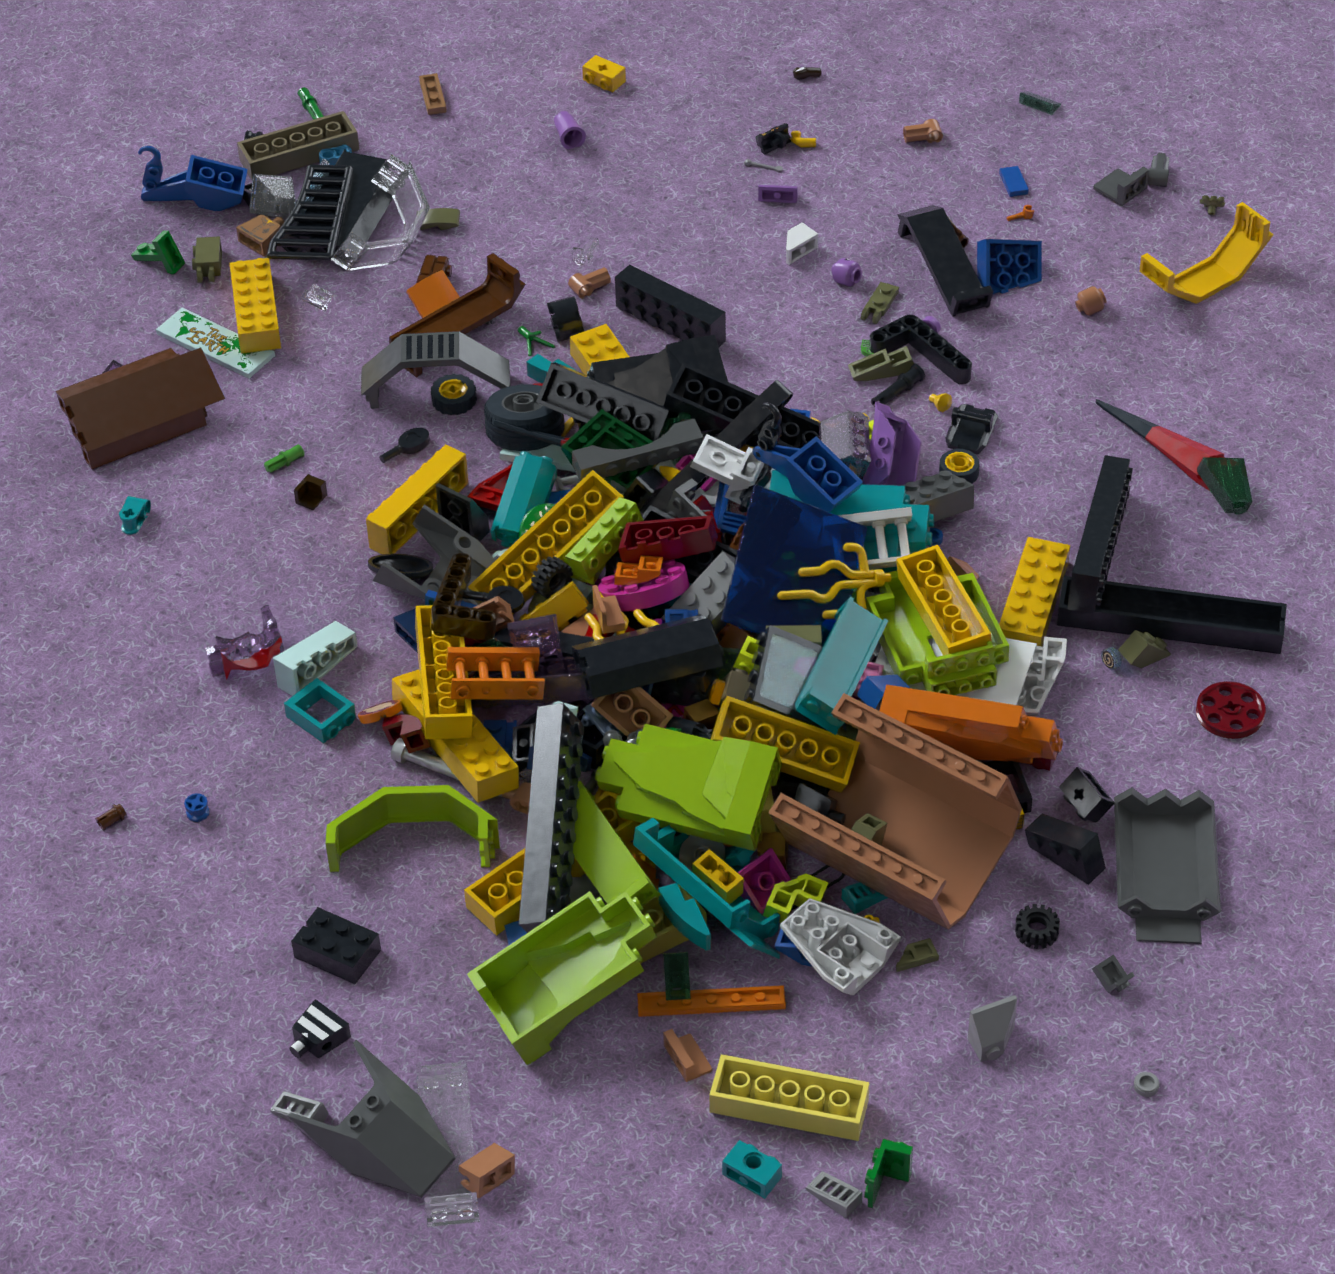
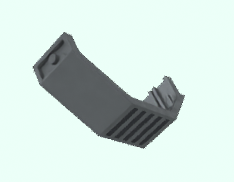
M461 332L401 334L362 366L361 395H366V402L370 401L371 409L379 408V387L404 368L459 366L503 389L511 386L509 360Z

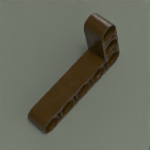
M457 553L451 558L433 603L431 629L439 634L491 640L495 637L496 614L489 610L460 606L464 590H467L471 579L472 558L466 553Z

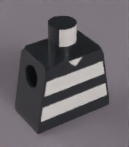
M315 999L293 1025L292 1031L294 1041L296 1042L289 1049L298 1059L307 1051L317 1058H321L351 1038L349 1023Z

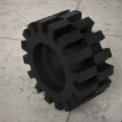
M555 556L553 558L547 557V561L545 559L542 560V565L538 564V570L533 572L535 577H531L533 589L546 599H549L551 595L573 580L571 578L573 576L572 568Z
M1032 904L1031 909L1029 905L1025 906V909H1021L1016 917L1015 932L1016 937L1020 938L1019 942L1023 944L1026 941V947L1030 948L1032 944L1034 949H1038L1039 945L1042 946V949L1047 948V943L1049 946L1053 945V942L1058 939L1060 919L1057 918L1058 914L1056 912L1052 913V908L1050 907L1046 910L1045 905L1042 904L1040 908H1037V904ZM1038 922L1044 924L1046 929L1037 931L1031 929L1028 925Z

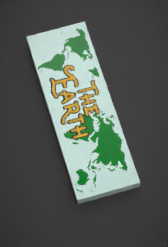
M185 308L179 309L156 329L157 335L192 351L201 347L207 359L249 379L275 357V351L273 350L241 354L237 333Z

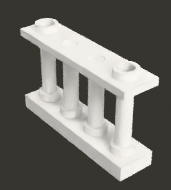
M911 507L823 517L822 529L831 534L834 560L844 563L840 539L841 529L850 528L853 531L854 543H858L864 548L862 529L866 526H872L875 528L879 559L868 560L869 570L897 566V558L910 554L906 524L912 519ZM894 523L897 526L901 556L888 558L884 533L886 524ZM857 554L856 562L844 563L850 569L860 571ZM837 569L828 571L829 574H834V576H844Z

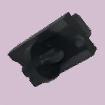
M784 123L775 126L771 130L755 137L757 146L761 148V152L764 155L778 148L782 149L791 142L788 124Z

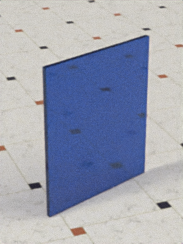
M755 484L721 621L757 634L761 631L764 632L766 626L821 625V646L824 647L837 619H824L822 613L825 610H838L850 596L852 597L853 589L840 590L836 597L827 603H817L811 599L779 600L777 594L780 591L813 590L819 594H826L836 582L855 580L844 576L837 569H831L823 575L805 577L800 576L798 571L800 568L819 567L829 560H839L850 569L858 571L859 561L857 554L844 551L843 546L845 543H858L863 547L868 527Z

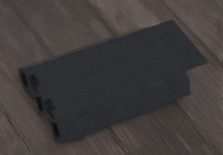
M343 151L335 164L353 167L334 259L343 267H347L358 258L399 189L386 176L393 160ZM323 173L321 177L343 178L344 173ZM316 185L314 189L341 190L342 185ZM308 197L306 201L338 202L339 198ZM301 209L299 214L335 215L336 210ZM294 221L292 226L332 227L333 223ZM285 234L282 239L329 240L330 235ZM282 247L287 252H302L305 249L307 252L327 253V248Z

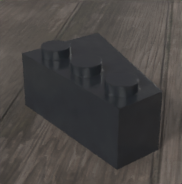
M1043 813L1025 829L1030 848L1088 885L1106 869L1098 833Z

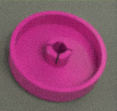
M672 559L662 562L660 576L652 580L632 585H614L615 569L614 574L603 577L601 579L602 582L598 586L599 592L604 597L616 596L622 612L645 609L668 602L680 596L689 588V580L685 566Z

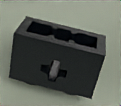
M1076 767L1059 786L1064 793V799L1069 804L1074 805L1077 809L1076 814L1084 821L1098 822L1115 804L1091 772Z

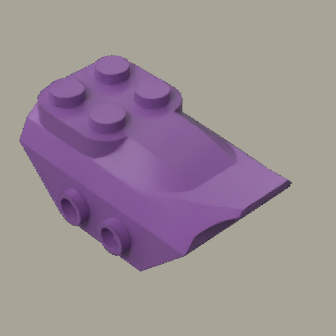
M875 402L874 424L868 452L862 456L858 463V471L863 481L862 485L902 486L907 482L916 481L922 442L907 420L897 417L889 406L879 402Z

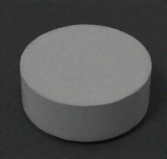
M1150 1072L1139 1073L1134 1079V1090L1141 1096L1151 1097L1159 1090V1079Z

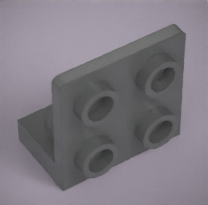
M1143 166L1131 175L1116 169L1094 184L1093 189L1123 206L1147 189L1149 169Z
M691 478L676 488L666 507L665 513L674 518L707 516L691 501L695 496L694 491L698 483Z

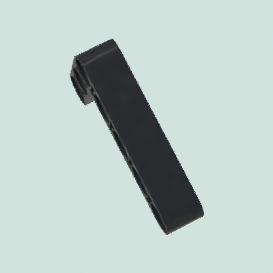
M905 315L870 334L869 350L872 353L886 349L889 354L906 344H910L955 383L966 384L971 380L972 362L915 315Z

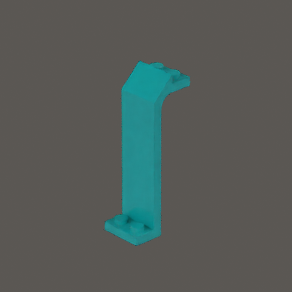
M851 596L837 610L834 616L837 621L795 702L796 711L834 735L837 734L838 729L845 722L833 717L831 712L843 693L852 697L888 623L887 619L882 620L853 602L854 598Z

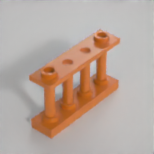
M447 647L446 670L456 671L457 677L452 678L450 698L543 700L545 679L535 678L534 671H538L539 647ZM465 671H479L480 678H466ZM488 671H502L503 678H489ZM511 671H524L526 678H512Z

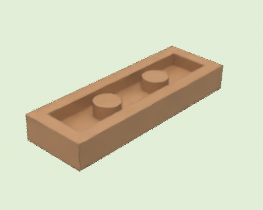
M438 74L419 76L428 115L446 113V104Z

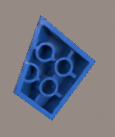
M1004 239L977 241V277L982 287L990 285L993 294L999 292L1003 294L1009 292L1008 289L1021 288L1042 281V241Z

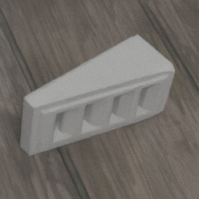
M285 1091L282 1092L270 1109L271 1113L288 1121H291L288 1117L290 1112L320 1122H324L328 1116V1111L322 1102ZM288 1101H290L291 1103L288 1108L283 1109Z
M823 1171L806 1187V1191L844 1218H847L862 1203L863 1193L860 1190ZM822 1180L826 1181L827 1183L821 1189L817 1188V1185ZM830 1186L834 1187L829 1193L825 1192ZM840 1191L841 1193L835 1197L834 1195ZM845 1196L848 1197L845 1201H842Z

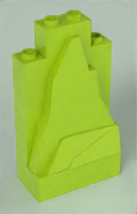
M645 724L643 731L638 732L636 744L611 738L609 746L606 745L603 750L602 758L604 761L602 767H598L595 780H597L601 790L621 794L617 796L615 808L620 818L640 823L654 818L660 823V828L669 825L676 832L755 851L762 831L760 824L761 815L771 785L776 786L782 762L778 747L728 737L715 741Z
M589 891L467 973L469 979L526 1065L533 1063L552 1050L549 1045L550 1042L572 1019L644 971L639 963L643 959L637 950L657 937L652 929L656 925L649 914L643 916L641 913L644 909L636 897L631 899L627 891L607 905L604 904L600 897L595 899Z

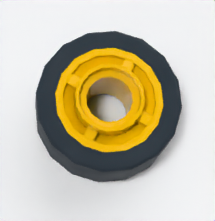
M949 450L940 458L939 472L950 471L952 474L964 478L967 482L973 484L979 477V459L976 454L969 450Z

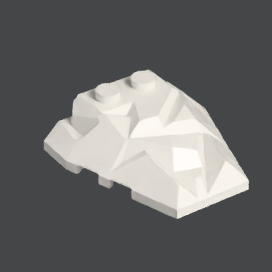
M1044 637V645L1037 646L1017 704L1024 707L1026 715L1038 716L1065 662L1067 639Z

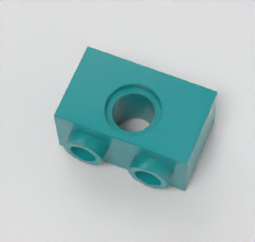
M739 1140L722 1161V1175L765 1199L782 1178V1164L775 1157L767 1156L758 1151L754 1145L746 1144Z

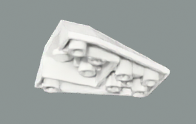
M811 898L780 924V928L819 975L841 992L855 995L884 967L901 940V936L881 923Z

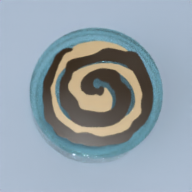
M1109 647L1102 651V662L1109 670H1114L1121 666V655L1116 648Z

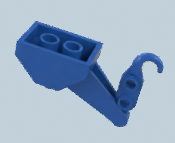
M143 146L139 149V155L144 151H149L154 155L146 164L142 180L144 187L142 188L141 199L143 201L193 200L199 208L211 211H222L241 204L248 169L191 155L186 171L161 180L163 165L159 150L153 146Z

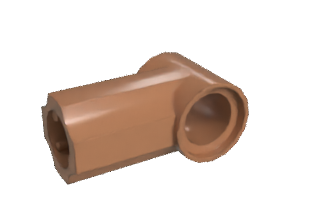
M928 119L923 124L903 127L905 142L927 140L928 143L935 141L937 143L943 138L939 122L936 119Z
M603 267L584 276L581 273L572 275L568 285L583 299L586 295L590 296L594 289L611 283V277L608 270Z

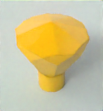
M947 393L940 395L931 394L929 401L935 404L938 411L944 412L951 407L952 397Z

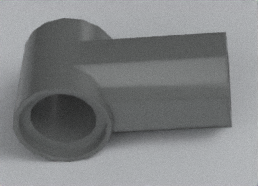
M1158 153L1153 156L1151 168H1149L1148 185L1167 187L1169 157L1165 153Z

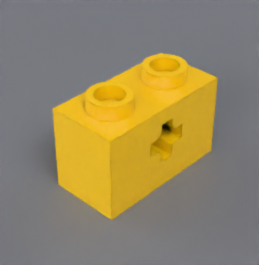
M597 55L593 56L582 66L583 80L603 90L613 93L626 82L625 67Z
M710 849L692 863V872L729 905L743 894L744 878Z

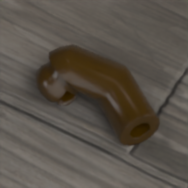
M796 67L793 70V75L795 79L802 80L808 77H820L822 71L821 68Z

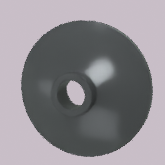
M690 835L681 845L679 861L692 872V863L710 849L725 862V846L720 842Z

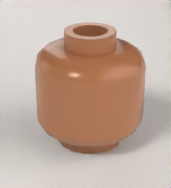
M1091 286L1077 294L1078 300L1075 301L1079 312L1083 311L1086 315H1092L1103 310L1104 303L1107 301L1101 288L1097 289L1095 286Z

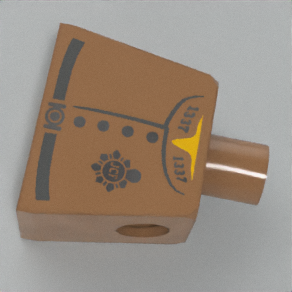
M259 215L236 227L238 242L264 257L267 255L270 240L281 228L284 220L280 216L271 220L265 215Z

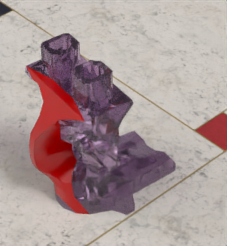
M269 605L261 608L263 631L260 634H250L248 631L233 639L216 636L217 645L205 648L210 662L208 664L212 677L224 674L226 680H229L239 670L250 671L268 667L274 656L284 652L277 622L272 615ZM261 645L258 649L252 651L253 647Z

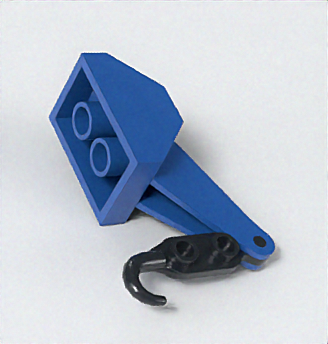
M766 402L761 405L762 409L768 408L772 412L773 419L763 425L758 436V445L752 450L753 455L757 460L786 476L793 493L808 508L831 512L860 489L863 481L817 436L801 449L776 445L782 431L780 426L782 421L781 413L771 403Z

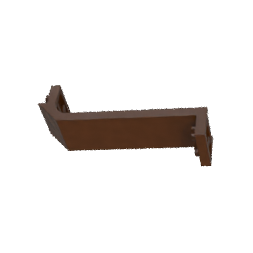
M492 253L487 256V277L482 285L389 337V344L401 334L461 332L467 334L511 309L526 284L520 280V273L516 268ZM422 367L404 368L416 378L423 374Z

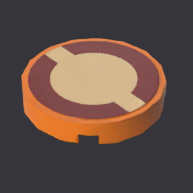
M390 700L371 706L358 713V718L361 723L370 724L378 722L384 715L392 717L402 711L401 700Z

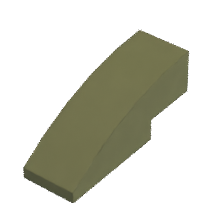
M907 346L889 354L886 349H883L848 364L854 381H870L899 376L902 373L905 374L914 365Z

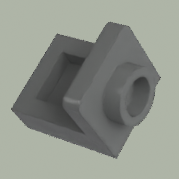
M1114 954L1092 968L1108 993L1114 989L1119 993L1131 985L1128 980L1135 976L1133 972L1128 975L1126 974Z

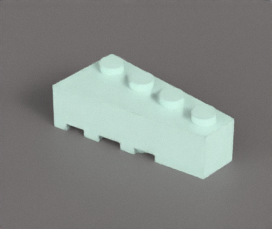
M335 621L275 656L273 662L278 688L293 696L315 678L320 680L357 647L356 632Z

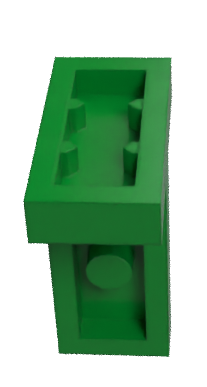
M163 230L152 241L153 244L142 243L138 245L137 249L131 254L135 261H162L169 274H175L185 264L169 230Z

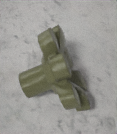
M1204 195L1199 200L1200 204L1208 207L1209 215H1215L1217 207L1225 206L1224 197L1217 198V196L1209 197Z

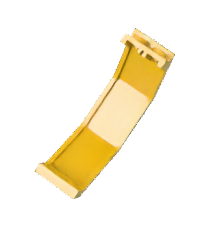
M1241 202L1236 206L1235 221L1232 229L1210 257L1175 275L1162 263L1146 253L1141 256L1139 272L1167 293L1198 304L1241 280L1274 235L1269 231L1270 221Z

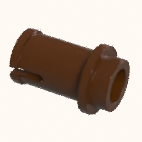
M113 804L110 810L96 817L95 820L99 826H102L101 829L104 831L118 820L123 821L127 813L121 804Z

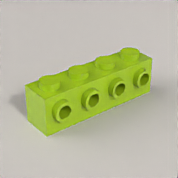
M619 497L565 556L574 575L591 580L618 550L626 523L644 521L636 502Z

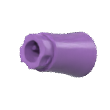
M560 111L559 114L555 115V128L560 136L562 146L566 149L582 146L586 139V133L577 124L574 117L567 111Z

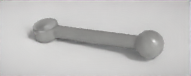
M746 159L744 162L745 166L751 165L775 170L776 172L783 171L782 166H769L752 162L750 159Z

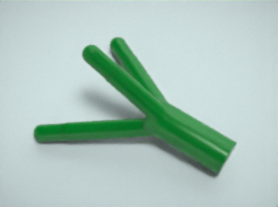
M524 326L518 328V332L527 339L528 356H532L531 341L533 340L545 346L555 348V345L536 337L542 333L541 331L530 332Z

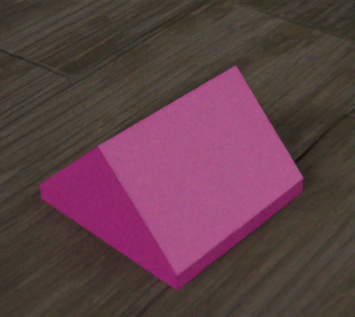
M769 848L738 872L744 878L743 894L740 896L744 900L748 899L750 905L760 914L764 913L775 884L791 881L772 848Z

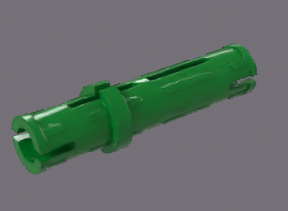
M306 87L299 89L297 94L302 100V106L308 110L312 119L324 117L317 105V100L310 94L309 90Z

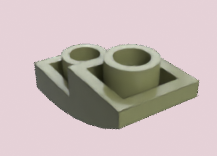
M454 208L422 210L418 213L417 224L423 218V222L419 225L420 230L436 226L440 230L458 227L460 210Z

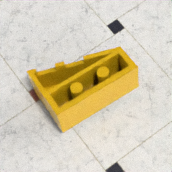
M572 581L551 595L545 602L536 605V608L530 613L521 615L518 624L561 631L569 625V619L574 616L579 618L587 612L586 607L589 602Z

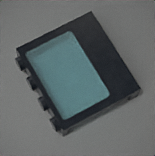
M770 625L764 632L761 631L757 637L756 644L759 646L752 659L754 668L748 677L750 686L744 695V701L826 730L796 711L795 702L823 646Z

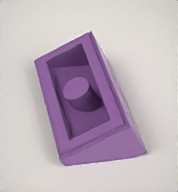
M758 186V201L797 202V186Z

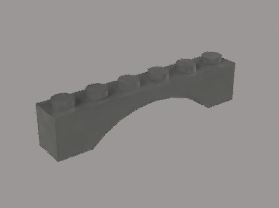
M695 419L675 423L661 438L641 447L614 450L592 445L573 450L572 465L579 481L592 470L602 478L614 476L617 473L633 471L648 465H655L686 455L696 454L703 442V435Z

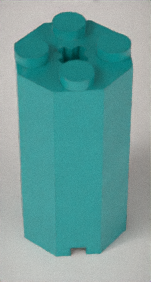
M526 451L520 452V455L515 457L490 530L491 538L494 541L497 538L501 540L503 547L510 548L519 539L521 522L529 510L537 505L548 503L557 477V468L553 465V459L547 456H534Z

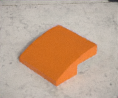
M443 270L426 277L406 291L422 318L459 298L458 293Z
M641 555L639 564L618 562L614 585L638 584L660 576L663 557Z

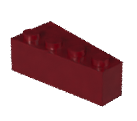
M712 515L626 523L618 550L623 563L639 564L641 555L663 557V561L712 551L715 548L718 536Z

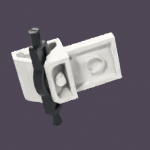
M706 434L690 466L729 485L725 498L740 504L738 510L742 513L744 511L746 513L750 507L753 508L757 501L754 497L757 492L769 494L772 470H775L757 460L753 455L752 448L748 447L747 451L743 452Z

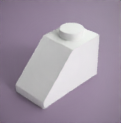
M800 223L788 230L786 263L790 265L817 249L818 233L804 223Z

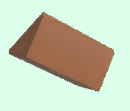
M641 687L595 698L591 704L594 709L627 737L630 733L640 728L643 729L645 724L663 728L673 717L668 710Z

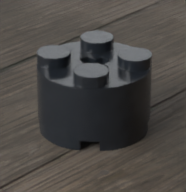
M575 296L547 303L549 314H553L550 320L557 342L570 339V336L584 332Z

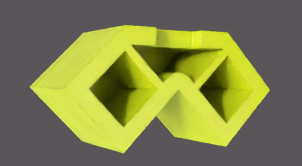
M806 873L791 881L775 884L763 916L769 918L775 913H779V923H782L789 917L793 905L800 907L809 898L821 902L828 882Z

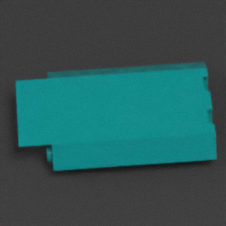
M654 818L635 827L633 845L749 947L780 959V954L764 941V939L772 937L777 933L780 920L779 913H775L766 919L750 905L748 899L744 900L741 896L729 905L679 861V851L682 843L689 837L687 834L682 833L674 837L675 830L669 825L659 830L660 823Z

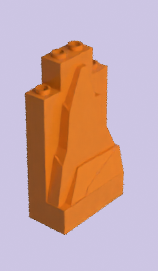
M886 684L880 712L975 760L1014 761L1032 764L1033 758L1056 760L1057 752L1062 750L1063 739L1060 738V730L1057 729L1055 721L1028 716L1023 706Z

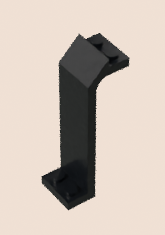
M931 205L897 214L900 219L899 236H913L952 317L975 309L990 307L993 290L990 285L982 287L944 208Z

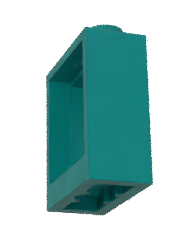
M315 678L284 702L286 717L323 744L329 739L335 738L340 730L345 726H350L356 719L354 703L318 678ZM323 698L339 710L321 724L305 711Z

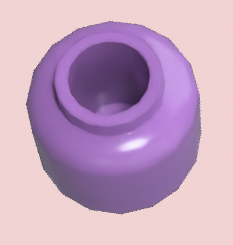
M846 258L839 259L833 264L831 269L834 281L848 287L858 283L862 277L859 263Z

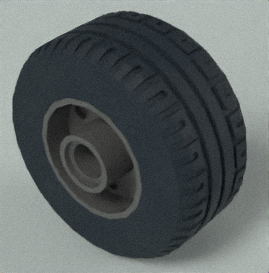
M532 384L509 386L496 391L489 397L484 405L485 429L487 437L496 446L511 451H532L548 447L551 444L493 426V420L556 436L563 434L565 427L564 414L536 403L542 386Z

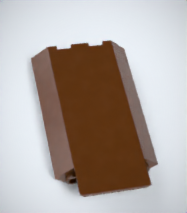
M201 347L182 355L176 354L172 348L56 391L60 408L68 417L72 434L80 443L84 460L91 469L206 426L205 417H207V411L205 407L225 399Z

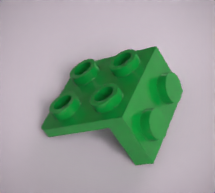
M883 1139L880 1148H875L872 1157L873 1169H868L865 1177V1184L867 1186L864 1198L868 1199L869 1208L874 1206L884 1176L909 1182L912 1174V1146L903 1142Z

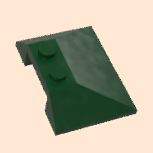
M601 409L561 446V450L572 465L573 450L592 445L614 450L632 449L650 444L653 441ZM659 463L633 471L617 473L614 476L604 477L603 479L622 494L627 491L638 476L652 470Z

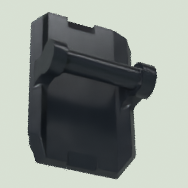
M968 404L954 407L951 416L952 422L945 437L947 447L950 449H965L974 454H979L987 445L998 417L996 412L987 408L985 410L975 408L973 405Z

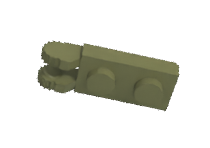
M880 282L862 310L861 320L865 321L870 313H874L872 322L877 324L899 293V287Z

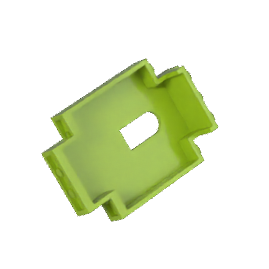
M897 570L888 572L891 574V581L885 582L883 587H879L881 594L866 597L867 610L882 620H888L879 642L894 675L897 674L907 685L922 682L926 691L950 695L967 693L995 686L997 681L995 665L1009 662V644L973 573L957 577L991 632L992 641H988L986 646L944 656H935L928 639L933 637L900 582Z

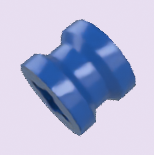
M195 793L185 799L184 805L189 820L200 822L209 816L208 801L204 795Z

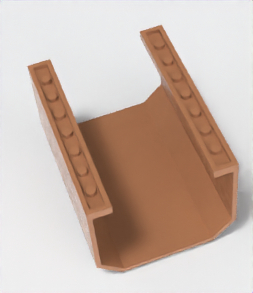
M843 693L831 713L833 717L859 729L856 741L860 742L847 786L841 793L830 789L827 795L838 801L835 811L846 814L844 824L841 825L780 793L770 809L769 815L789 845L949 930L966 916L1014 837L1022 807L1008 776ZM867 813L888 823L882 846L851 830L855 822Z

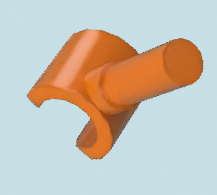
M1025 205L1022 212L1007 216L1006 219L1008 221L1018 218L1031 219L1034 210H1031V205Z

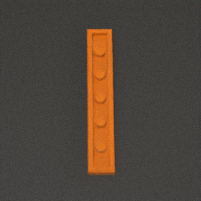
M784 985L637 993L638 1017L786 1009Z

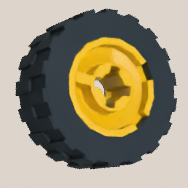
M462 374L444 375L438 378L437 381L433 382V386H431L432 405L435 407V410L440 411L442 414L452 416L466 413L475 406L477 401L474 381Z

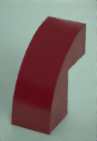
M403 714L384 718L382 728L391 746L394 745L397 739L402 738L409 754L430 747V740L425 739V730L417 717Z

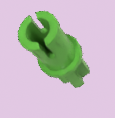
M297 444L285 452H279L278 456L266 461L264 467L270 473L285 465L288 467L291 462L304 456V450Z

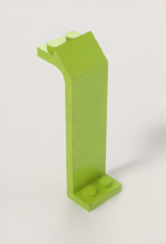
M580 780L578 782L580 795L576 806L578 819L575 821L576 841L573 844L575 859L607 904L626 891L631 899L636 897L642 906L655 896L658 898L661 894L594 802L596 798Z

